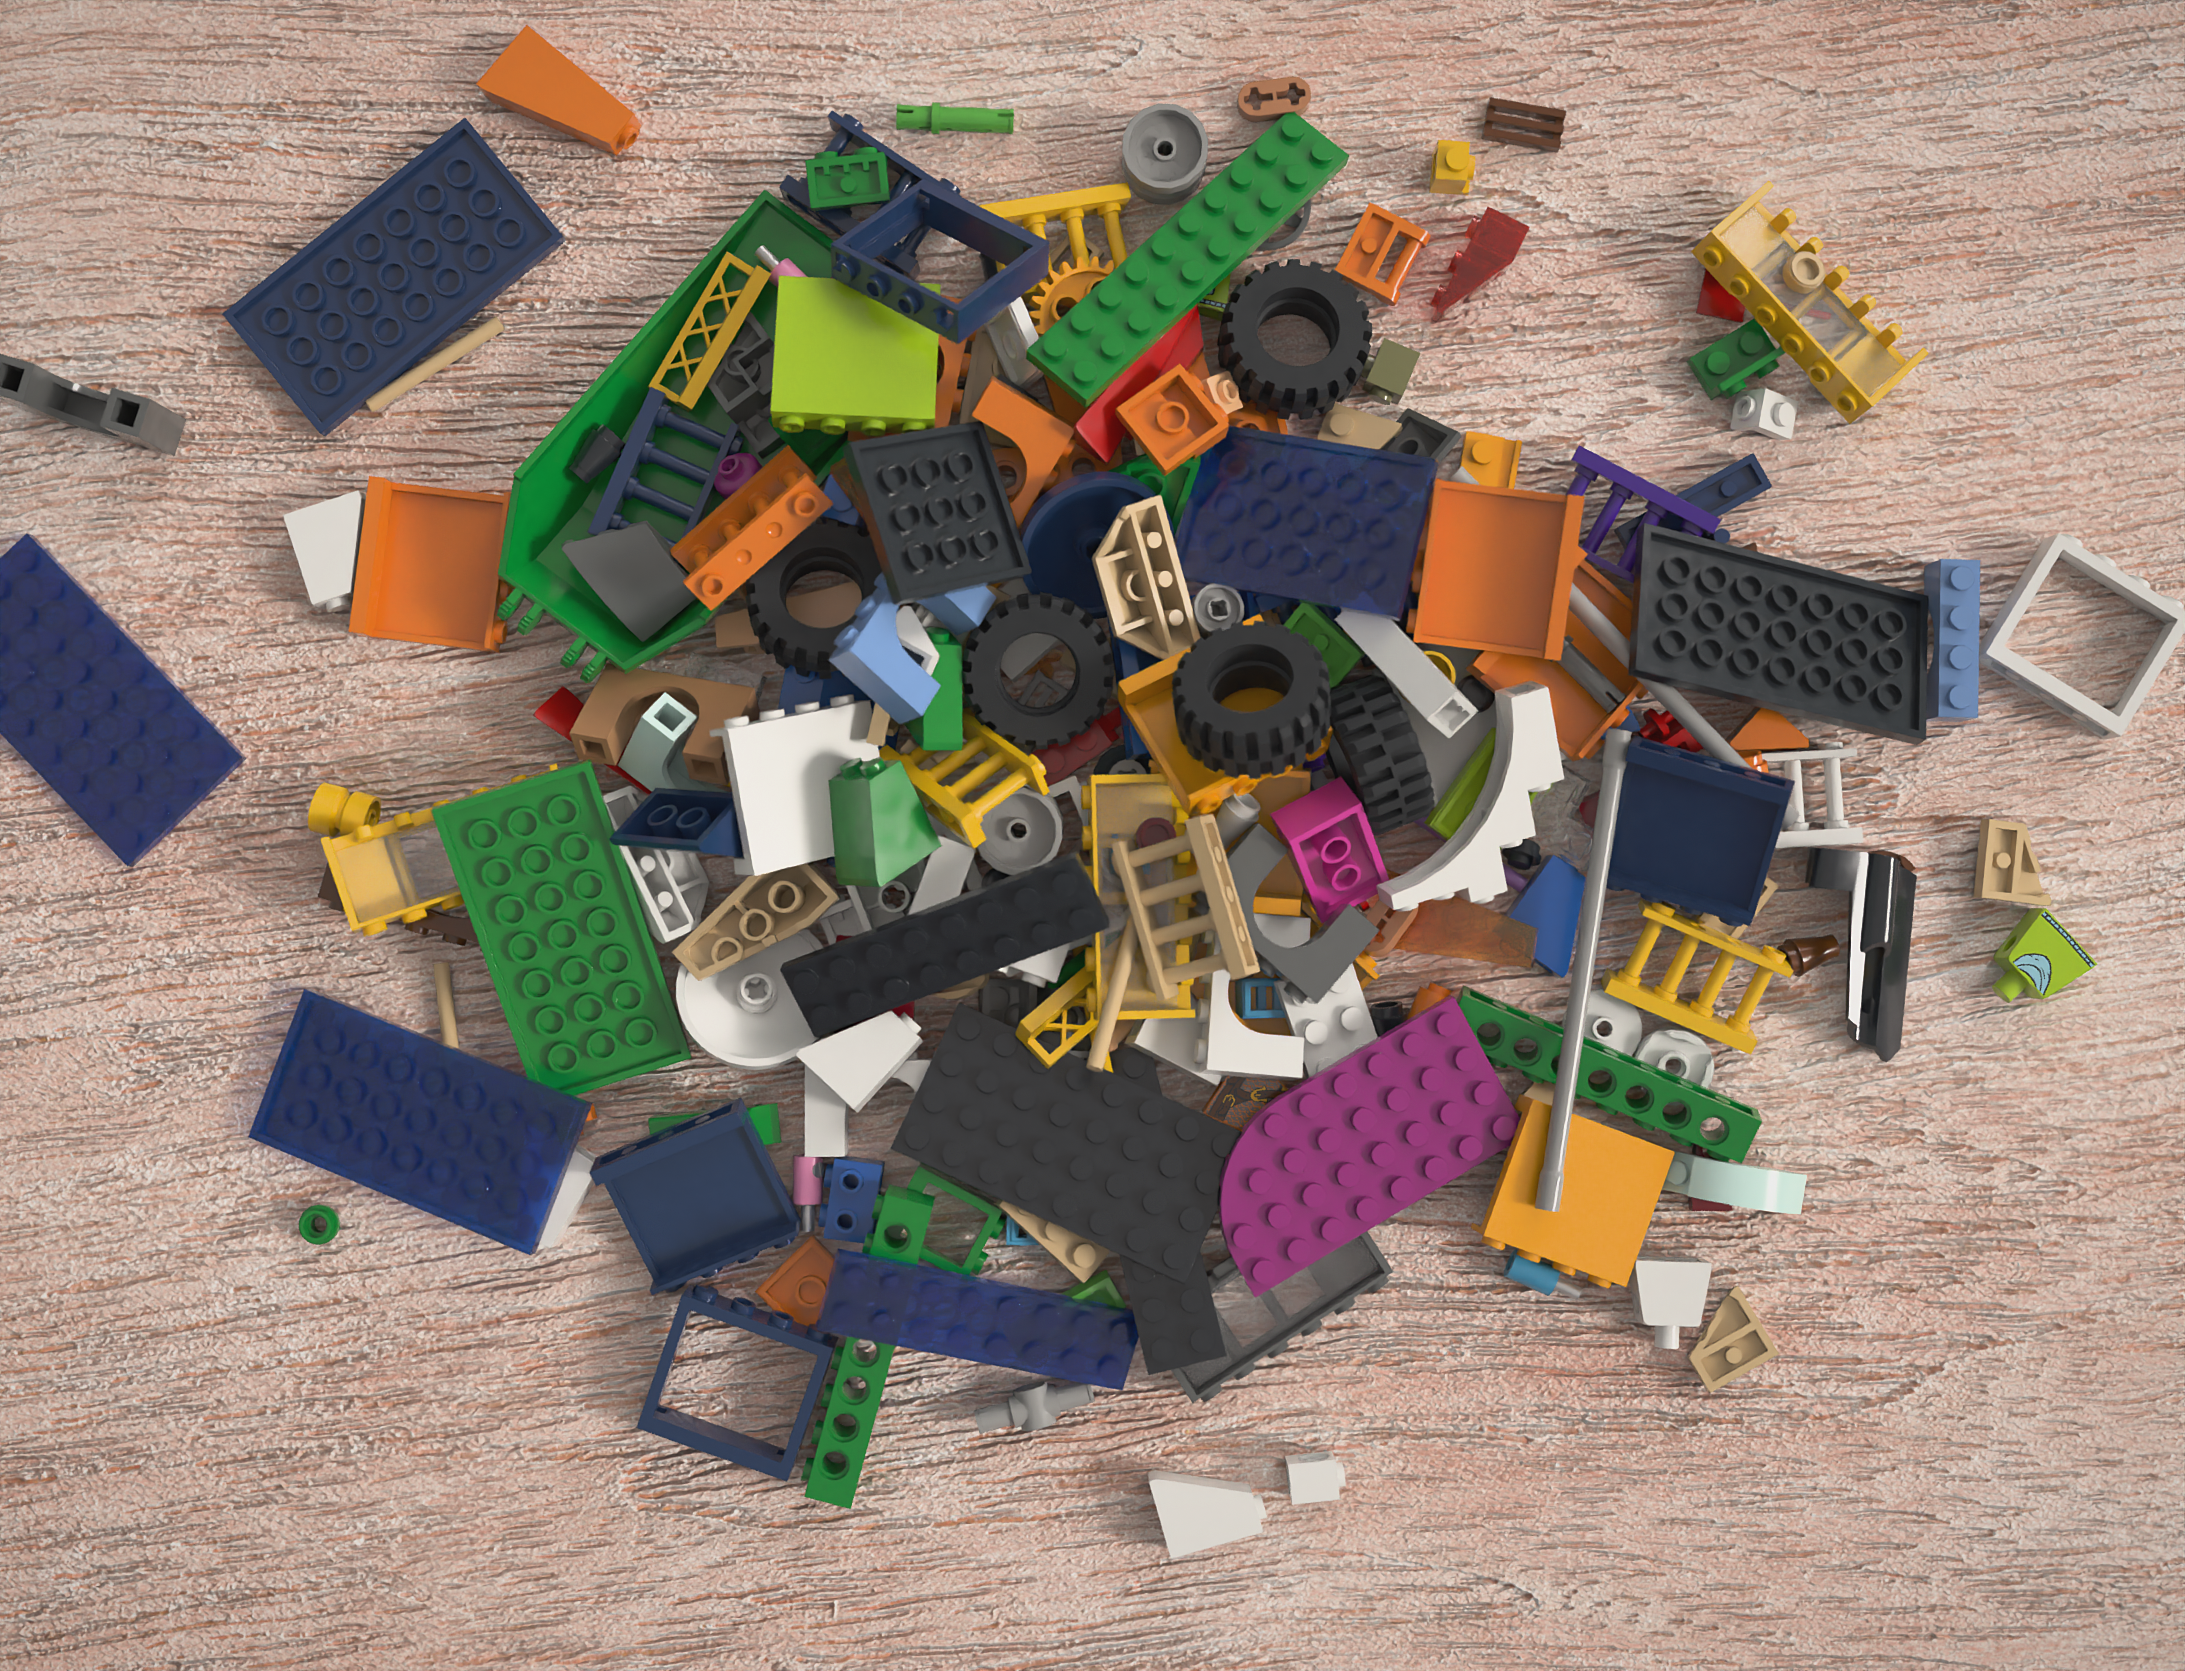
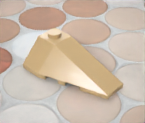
M813 862L756 876L750 875L672 953L698 981H702L811 927L840 899V896Z

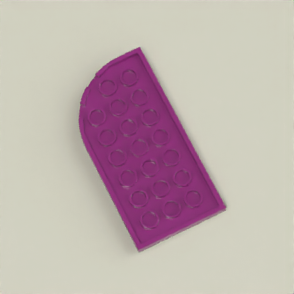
M1453 996L1445 997L1277 1096L1255 1113L1242 1128L1243 1132L1237 1139L1230 1155L1227 1154L1222 1168L1219 1184L1221 1187L1220 1212H1218L1221 1232L1229 1254L1255 1298L1511 1145L1520 1118Z

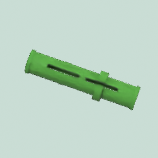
M932 102V106L897 104V130L932 131L931 134L937 135L940 134V131L1004 133L1013 135V108L940 106V102Z

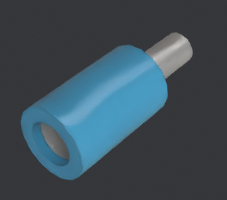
M1517 1249L1511 1253L1504 1269V1277L1546 1296H1549L1555 1290L1572 1299L1577 1300L1579 1298L1582 1287L1560 1278V1271L1552 1268V1265L1541 1260L1539 1263L1520 1257L1516 1255Z

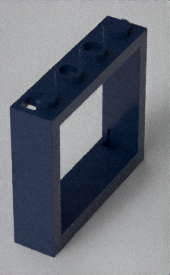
M922 179L831 244L832 278L948 340L959 344L1048 275L1050 242L926 179ZM921 224H925L1000 262L1006 267L959 303H955L873 259Z
M689 1285L682 1294L637 1429L788 1481L795 1466L839 1337L822 1330V1325L809 1324V1326L797 1323L793 1321L794 1318L785 1312L773 1310L769 1313L758 1309L751 1300L741 1297H735L732 1300L718 1295L719 1291L714 1287L709 1286L706 1289L698 1285ZM691 1311L818 1355L786 1449L660 1405Z

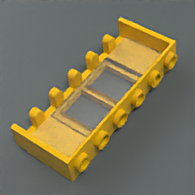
M1768 181L1710 231L1691 253L1730 295L1732 294L1746 307L1755 320L1781 345L1784 352L1790 355L1810 378V382L1843 418L1851 424L1873 407L1929 353L1925 348H1922L1907 361L1891 344L1902 335V328L1897 323H1891L1881 332L1876 329L1865 317L1876 305L1874 297L1865 294L1853 304L1839 289L1838 286L1849 277L1848 269L1842 265L1837 266L1828 275L1825 273L1823 282L1810 293H1797L1787 286L1783 279L1785 263L1798 252L1806 251L1816 255L1823 248V244L1819 238L1811 237L1800 246L1786 231L1796 220L1795 212L1790 208H1785L1774 218L1759 202L1774 187Z
M557 763L549 765V770L529 777L526 774L516 776L510 779V783L558 769ZM482 787L472 791V795L491 789ZM445 799L433 803V807L449 803V800ZM432 808L413 814L409 812L400 813L393 816L394 820L372 827L369 824L353 829V833L330 839L329 836L320 838L351 930L355 934L362 932L364 937L375 935L388 929L386 923L402 918L403 923L407 924L427 917L425 910L441 905L443 911L465 904L431 812Z
M1163 774L1091 775L1087 779V785H1081L1082 810L1088 809V826H1082L1083 850H1089L1090 866L1084 867L1110 921L1108 929L1092 934V947H1085L1086 971H1092L1093 988H1086L1087 1012H1093V1020H1100L1129 915L1132 914L1121 876L1116 873L1112 864V854L1114 852L1111 844L1134 839L1136 849L1138 850L1139 848L1136 843L1137 829L1142 822L1152 817H1161L1168 820L1175 828L1177 837L1185 835V820H1188L1189 817ZM1190 851L1141 865L1148 889L1187 877L1186 865L1190 863ZM1191 893L1153 904L1160 928L1188 920V904H1191ZM1192 936L1165 943L1171 967L1189 962V945L1192 944ZM1139 940L1117 1020L1195 1018V1009H1191L1190 985H1193L1194 978L1176 983L1179 995L1157 1001L1156 994L1150 990L1147 983L1146 974L1148 967Z

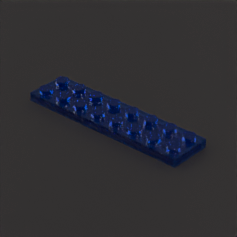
M839 1248L836 1252L816 1322L818 1331L1123 1391L1139 1338L1133 1310L1129 1308L1072 1298L1071 1296Z

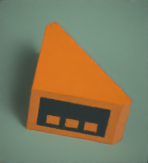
M1757 706L1725 739L1736 752L1758 750L1761 752L1793 751L1809 748V739L1778 711Z

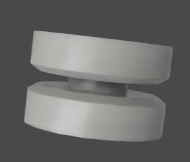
M1162 103L1142 109L1130 120L1123 135L1122 172L1130 189L1139 198L1152 204L1171 205L1185 200L1198 189L1205 174L1208 155V138L1203 124L1191 111L1176 104Z
M1025 784L982 816L983 821L980 823L986 840L978 845L977 848L982 858L995 870L1009 875H1015L1051 861L1058 852L1064 833L1063 815L1056 800L1049 793L1043 797ZM1022 823L1025 825L1027 831H1024L1022 837L1015 835V829L1011 828L1013 824Z

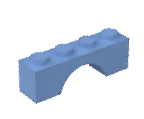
M1939 559L1924 566V595L1928 596V609L1934 627L1933 657L1927 674L1926 721L1963 722L1978 718L1980 560Z

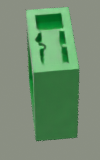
M920 1163L907 1189L923 1193L927 1184L930 1183L989 1214L963 1264L925 1244L922 1245L920 1258L966 1282L970 1272L975 1275L979 1274L988 1257V1254L982 1251L988 1238L991 1237L996 1240L1007 1219L1000 1216L1003 1211L995 1205L996 1201ZM891 1225L886 1228L888 1235L893 1239L900 1240L907 1236L902 1233L904 1228L899 1225Z

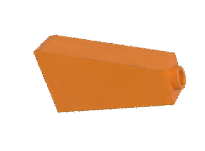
M528 25L522 29L476 83L484 96L491 102L616 156L622 149L630 148L639 136L638 130L641 128V125L635 114Z

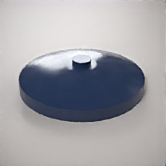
M1091 472L1078 475L1059 483L1047 491L1029 510L1019 531L1032 570L1031 574L1023 578L1029 592L1032 595H1038L1042 592L1051 593L1052 596L1062 599L1065 597L1074 601V604L1080 608L1086 609L1093 616V619L1106 618L1107 610L1092 557L1122 507L1156 496V493L1138 479L1115 472ZM1165 508L1170 530L1174 540V529L1172 521Z

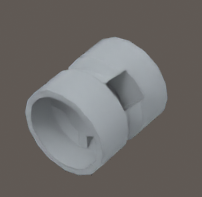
M1214 583L1205 586L1190 600L1200 637L1204 640L1209 638L1208 633L1219 627L1222 630L1231 628V623L1241 622L1244 616V604L1241 596L1234 588L1226 584Z

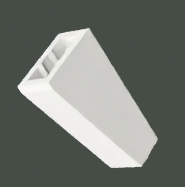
M1365 591L1359 597L1350 599L1343 606L1341 614L1335 618L1337 623L1425 719L1447 738L1456 733L1478 712L1473 704Z

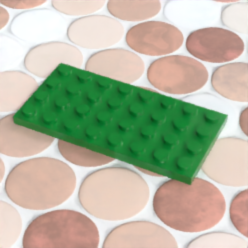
M591 759L432 808L431 812L538 1107L691 1058L692 1053L621 847L619 845H612L609 839L615 833V829Z

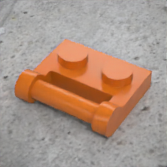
M1369 202L1335 270L1343 275L1342 280L1352 283L1354 286L1374 295L1379 301L1387 305L1395 306L1401 296L1399 289L1420 248L1426 247L1431 235L1426 230ZM1398 234L1404 237L1407 242L1384 283L1376 279L1375 276Z

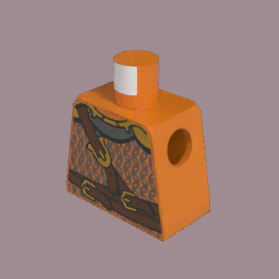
M1227 1076L1223 1082L1220 1081L1202 1108V1112L1215 1120L1242 1131V1128L1255 1113L1288 1089L1279 1080Z

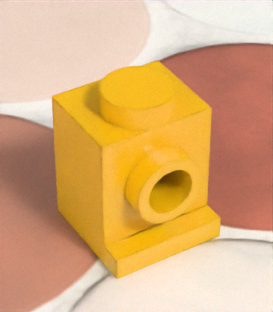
M1438 140L1432 153L1429 193L1468 196L1470 180L1473 179L1475 170V156L1469 155L1470 142Z

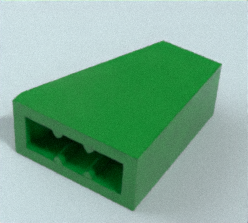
M940 627L926 628V634L940 656L931 677L941 686L923 715L903 724L922 750L962 751V645L949 630Z

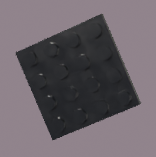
M982 421L850 442L842 448L894 606L1024 578L1032 573Z

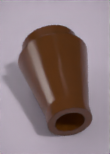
M1832 934L1820 937L1786 939L1783 945L1777 947L1779 951L1786 954L1785 960L1788 961L1793 969L1792 975L1794 974L1797 977L1804 975L1831 958L1838 957L1840 954L1839 943Z

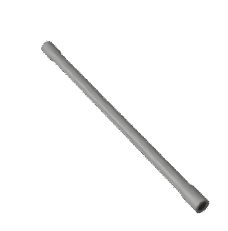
M1463 466L1447 480L1480 485ZM1572 583L1569 609L1628 669L1630 642ZM1636 677L1713 758L1751 768L1673 686ZM1788 804L1781 831L1787 829L1800 816L1790 804Z
M1607 729L1602 760L1603 774L1547 1144L1535 1202V1208L1552 1212H1559L1564 1183L1563 1169L1623 772L1627 766L1625 759L1632 733L1620 729Z

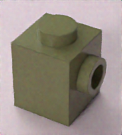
M1384 338L1377 355H1368L1361 376L1366 378L1362 390L1368 392V397L1377 403L1390 405L1392 402L1398 405L1420 353Z

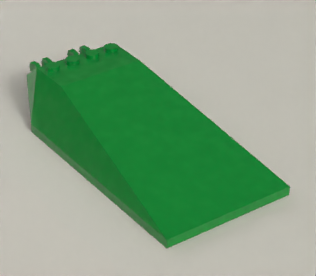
M765 189L513 474L514 479L498 569L499 579L511 587L513 592L500 606L497 616L503 621L512 617L525 598L533 606L519 621L517 627L519 633L523 636L530 633L545 613L577 637L561 658V665L565 668L575 665L585 652L587 646L597 652L594 658L582 670L580 679L585 683L593 681L602 671L607 661L624 674L629 673L705 626L731 596L730 594L712 611L697 597L647 640L642 642L596 594L566 556L561 546L566 540L572 539L575 542L592 537L588 533V529L619 459L594 479L592 478L588 484L570 470L569 467L574 463V459L592 428L596 431L601 424L605 425L626 444L650 390L648 385L726 252L731 253L753 268L758 265L771 273L754 255L756 250L764 245L780 261L789 258L808 277H832L831 244L834 241ZM730 264L722 275L726 293L742 290L749 276ZM768 279L749 312L754 315L775 344L778 288ZM718 284L711 296L720 295ZM738 296L727 298L730 309ZM722 300L706 303L702 309L706 327L720 324L726 317ZM698 318L691 330L701 328ZM744 322L730 344L733 345L744 327ZM718 330L708 332L710 342ZM702 333L687 336L684 340L683 348L687 360L703 357L707 350ZM679 351L671 364L681 362ZM698 363L688 365L691 375ZM683 367L667 370L659 384L680 396L687 384ZM707 385L691 411L684 410L670 400L667 405L672 407L671 412L724 435L727 434L731 422L736 424ZM666 426L663 429L658 427L652 439V442L656 443V448L709 471L719 452L717 448ZM848 431L808 465L817 476L814 482L819 488L825 484L829 475L845 460L842 448L851 442L848 441ZM741 432L740 435L744 439L740 453H749L755 456L763 467L788 446L786 443H783L761 459L744 434ZM651 462L648 465L642 463L636 478L640 479V484L695 507L704 485ZM717 490L704 519L725 501ZM635 498L632 501L626 499L621 510V514L625 515L624 520L631 523L647 521L660 535L675 542L681 540L688 523L684 519ZM683 567L682 569H683L688 575H690V573Z

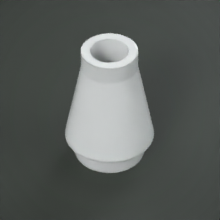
M1248 793L1242 796L1233 794L1223 800L1215 821L1224 850L1259 819L1260 804Z

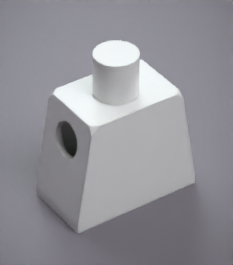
M1637 1256L1629 1278L1634 1315L1636 1320L1643 1325H1655V1347L1677 1349L1679 1348V1326L1699 1327L1712 1263L1703 1258Z

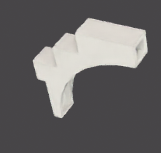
M1527 681L1495 691L1497 729L1494 754L1486 782L1472 811L1455 834L1430 858L1407 873L1377 885L1381 902L1393 910L1404 912L1417 908L1420 902L1429 899H1449L1455 893L1469 902L1482 904L1492 901L1495 898L1494 895L1507 892L1499 847H1516L1523 843L1522 839L1536 835L1528 791H1544L1551 787V783L1564 779L1550 694L1547 686L1534 681Z

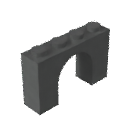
M0 354V399L36 415L175 456L186 419L149 398L112 388L109 395L63 379L36 364Z
M1259 823L1253 824L1228 851L1226 858L1257 957L1259 969L1270 978L1275 974L1287 984L1283 988L1284 991L1299 1004H1303L1305 1000L1311 1004H1318L1380 930L1352 905L1340 904L1316 934L1307 942L1296 947L1285 948L1268 940L1258 928L1254 918V897L1261 882L1289 849ZM1202 890L1193 892L1191 900L1196 903L1193 910L1199 916L1208 914L1210 906L1206 893L1202 892Z

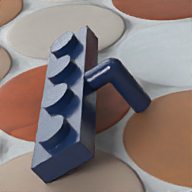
M1752 453L1675 496L1719 517L1773 486L1756 456ZM1646 512L1614 530L1624 550ZM1668 513L1666 519L1661 518L1657 526L1681 532L1683 528L1680 527V524L1683 520ZM1720 528L1714 534L1704 531L1701 538L1727 543L1730 539V533L1728 530Z

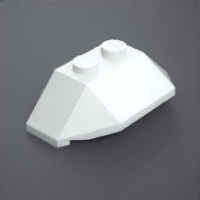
M630 785L603 796L615 831L648 797L639 793V790ZM620 846L650 934L662 944H665L694 931L701 923L702 918L700 917L709 886V880L695 853Z

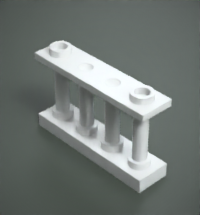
M1843 742L1819 743L1817 751L1762 754V759L1766 760L1767 763L1784 762L1785 778L1795 781L1789 804L1800 814L1798 819L1785 829V832H1780L1775 849L1863 843L1862 827L1849 828L1848 820H1844L1840 759L1857 756V748L1843 749ZM1706 750L1701 751L1702 755L1712 757ZM1823 760L1828 822H1824V829L1809 830V823H1805L1800 761Z

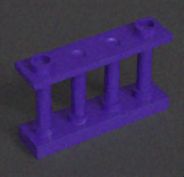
M1580 445L1571 459V462L1577 464L1574 470L1577 474L1565 495L1583 496L1590 482H1595L1598 476L1612 483L1609 488L1612 491L1610 497L1582 547H1579L1588 554L1585 559L1632 584L1634 583V574L1631 571L1635 566L1637 530L1617 565L1596 555V552L1625 500H1631L1633 494L1648 501L1644 507L1647 509V512L1638 528L1644 523L1657 526L1660 519H1666L1668 513L1683 520L1680 524V527L1683 528L1682 533L1701 537L1704 531L1714 534L1721 521L1716 516Z

